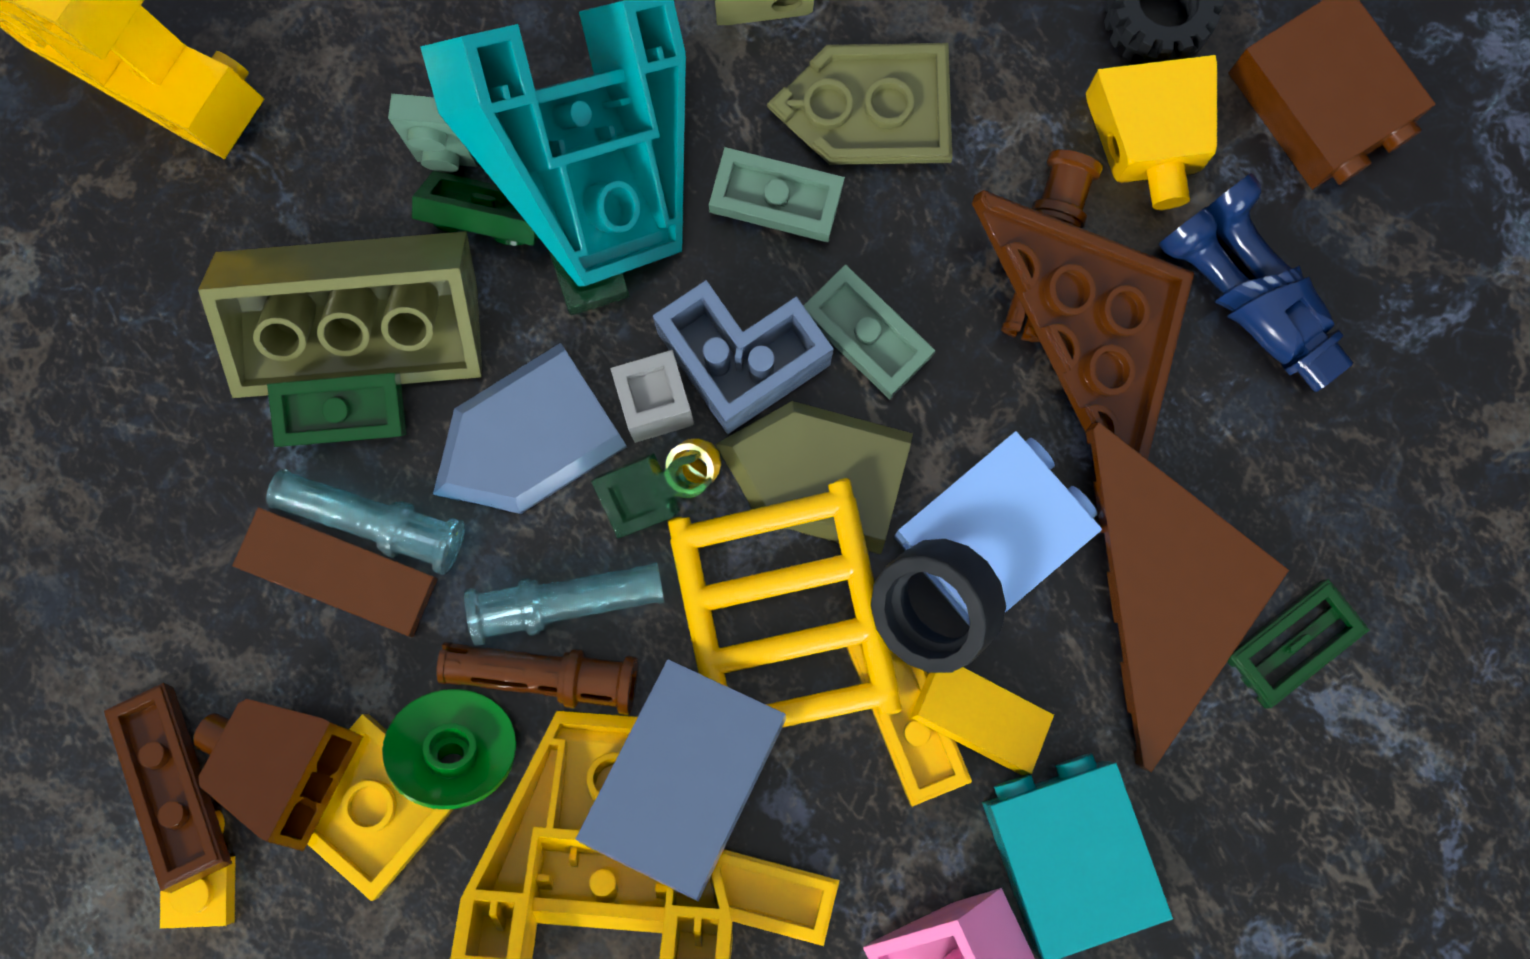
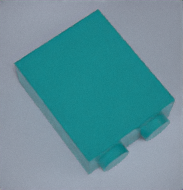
M1093 753L1078 756L1055 765L1059 776L1034 784L1031 774L1002 782L994 786L997 797L982 802L1032 948L1040 959H1060L1173 919L1117 763L1108 761L1096 763Z

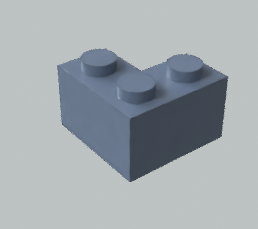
M707 280L653 315L659 337L669 351L673 350L675 360L727 435L831 365L834 348L797 296L744 332H742Z

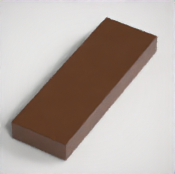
M259 507L232 565L235 568L409 637H414L438 580L434 576Z
M162 683L105 710L104 714L160 891L172 893L231 865L232 861L210 795L199 786L198 776L201 773V768L174 687Z

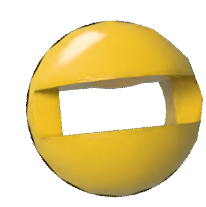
M702 438L683 441L670 451L666 460V471L670 481L680 490L690 493L699 492L708 487L717 478L721 467L719 451L711 442ZM687 450L691 451L693 454H695L697 457H699L702 461H704V462L707 464V466H706L703 462H701L699 459H697L696 457H694V456H692V455H690V454H687L686 451H687Z

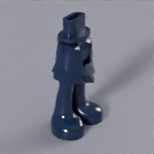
M1250 173L1209 206L1199 211L1173 231L1158 245L1169 256L1186 260L1201 271L1224 293L1216 299L1215 303L1232 311L1227 317L1239 323L1272 357L1282 363V367L1289 375L1299 372L1315 393L1331 383L1351 367L1354 362L1338 344V341L1344 336L1338 329L1326 334L1334 327V322L1326 305L1317 294L1310 276L1303 277L1300 265L1295 268L1287 265L1269 247L1250 218V210L1259 199L1261 184L1253 173ZM1217 237L1229 247L1256 279L1249 280L1239 270L1218 243Z

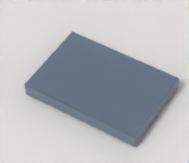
M668 659L575 839L579 843L699 902L786 721V714Z

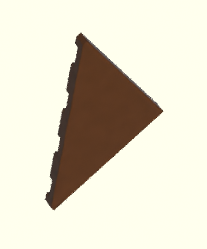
M983 190L975 194L972 205L1085 433L1091 423L1100 422L1148 460L1194 272Z
M1097 422L1090 424L1086 430L1087 444L1091 443L1097 481L1093 482L1098 518L1102 528L1101 533L1105 534L1110 572H1107L1114 623H1118L1124 661L1120 662L1127 711L1132 715L1137 750L1134 751L1135 764L1152 773L1289 570L1104 425Z

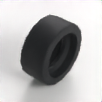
M949 539L923 540L905 550L885 566L873 584L871 610L875 627L885 644L905 663L929 673H952L972 663L991 644L1003 627L1006 602L1001 581L987 560L967 545ZM918 572H926L942 578L957 590L966 604L970 620L969 630L964 636L950 638L931 630L919 619L911 606L907 590L908 582L912 575Z

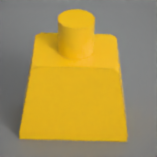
M1216 55L1098 69L1086 92V99L1114 179L1121 183L1148 180L1152 207L1156 210L1172 209L1190 202L1186 175L1202 171L1215 155L1217 148Z

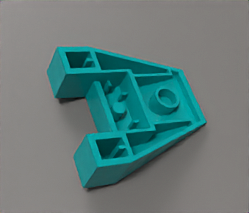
M624 0L579 11L594 74L537 89L534 88L518 24L420 47L439 115L578 286H587L682 252L686 52L674 0Z

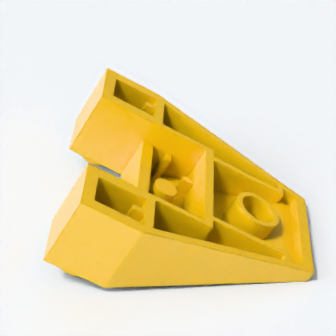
M0 0V28L23 46L178 136L223 159L227 157L264 101V98L245 81L249 72L241 64L220 51H216L211 58L186 46L141 6L144 0Z
M556 711L460 899L450 959H532L537 923L662 933L660 959H731L733 940L732 917L719 862H717L710 877L714 893L712 902L716 903L717 909L698 907V901L579 843L575 839L638 717Z

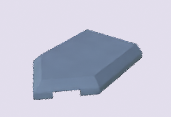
M559 343L454 408L433 495L522 514L621 452L627 446L567 351Z

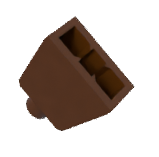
M244 699L238 703L230 719L213 713L205 717L198 725L194 734V745L197 749L210 755L198 776L199 786L259 838L269 843L304 851L363 736L323 718Z

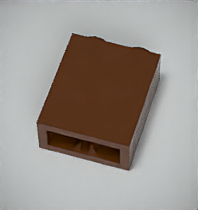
M1322 0L1246 48L1228 72L1312 190L1332 177L1338 185L1348 181L1372 163L1367 154L1381 145L1384 146L1388 153H1391L1422 131L1416 121L1436 105L1360 0Z

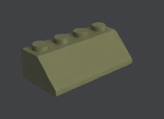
M467 231L215 252L198 289L232 398L268 395L267 384L370 374L400 372L401 384L482 377L478 290Z

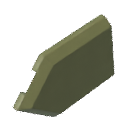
M948 43L826 45L810 61V65L787 88L784 87L767 104L768 109L829 165L952 162Z
M791 401L715 444L752 509L829 492V484L843 478L850 479L858 506L867 551L881 555L913 433ZM834 517L784 528L839 543Z

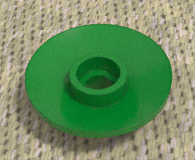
M440 690L412 701L392 720L383 741L382 757L384 768L392 785L408 800L432 809L462 808L475 804L491 795L505 781L515 760L516 737L509 717L491 699L468 690ZM448 754H458L463 757V759L455 763L446 764L440 762Z

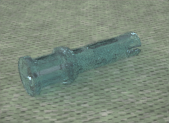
M280 469L274 475L267 491L266 502L269 504V508L280 509L325 526L375 541L377 548L381 550L383 555L394 558L399 554H403L432 564L433 571L442 575L447 574L452 568L463 542L465 532L463 520L450 518L446 522L416 512L414 505L406 501L393 502L388 506L343 489L293 474L286 469Z
M657 562L647 566L594 574L544 585H538L537 580L524 578L519 580L516 587L479 593L476 588L465 589L464 591L466 618L470 636L475 646L485 645L488 637L526 631L529 636L539 635L540 631L545 630V623L603 614L647 604L664 603Z

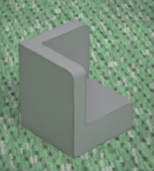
M673 350L610 368L627 427L635 443L694 425Z

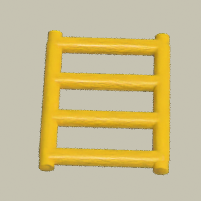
M848 478L839 479L829 484V492L696 523H691L690 517H675L668 521L671 536L670 542L699 674L727 686L725 673L862 644L870 682L765 704L786 714V721L783 727L872 708H878L879 714L886 713L889 715L899 713L902 710L890 649L875 627L871 610L872 591L875 582L856 498L853 494L851 481ZM834 517L842 555L710 585L705 584L698 548ZM848 580L856 618L719 648L711 610Z

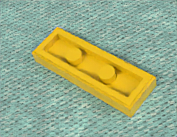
M862 644L846 647L861 684L870 682ZM890 650L902 710L891 715L886 713L879 714L878 708H872L871 710L909 804L913 807L969 784L972 780L956 741L910 718L928 673L908 665Z

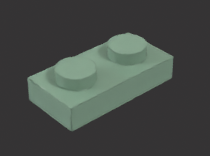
M391 93L388 119L417 162H421V165L427 169L439 172H455L458 170L459 165L478 167L477 160L439 115L434 97Z
M724 147L709 202V213L829 242L845 177Z
M846 264L803 305L826 339L889 400L935 353V350Z

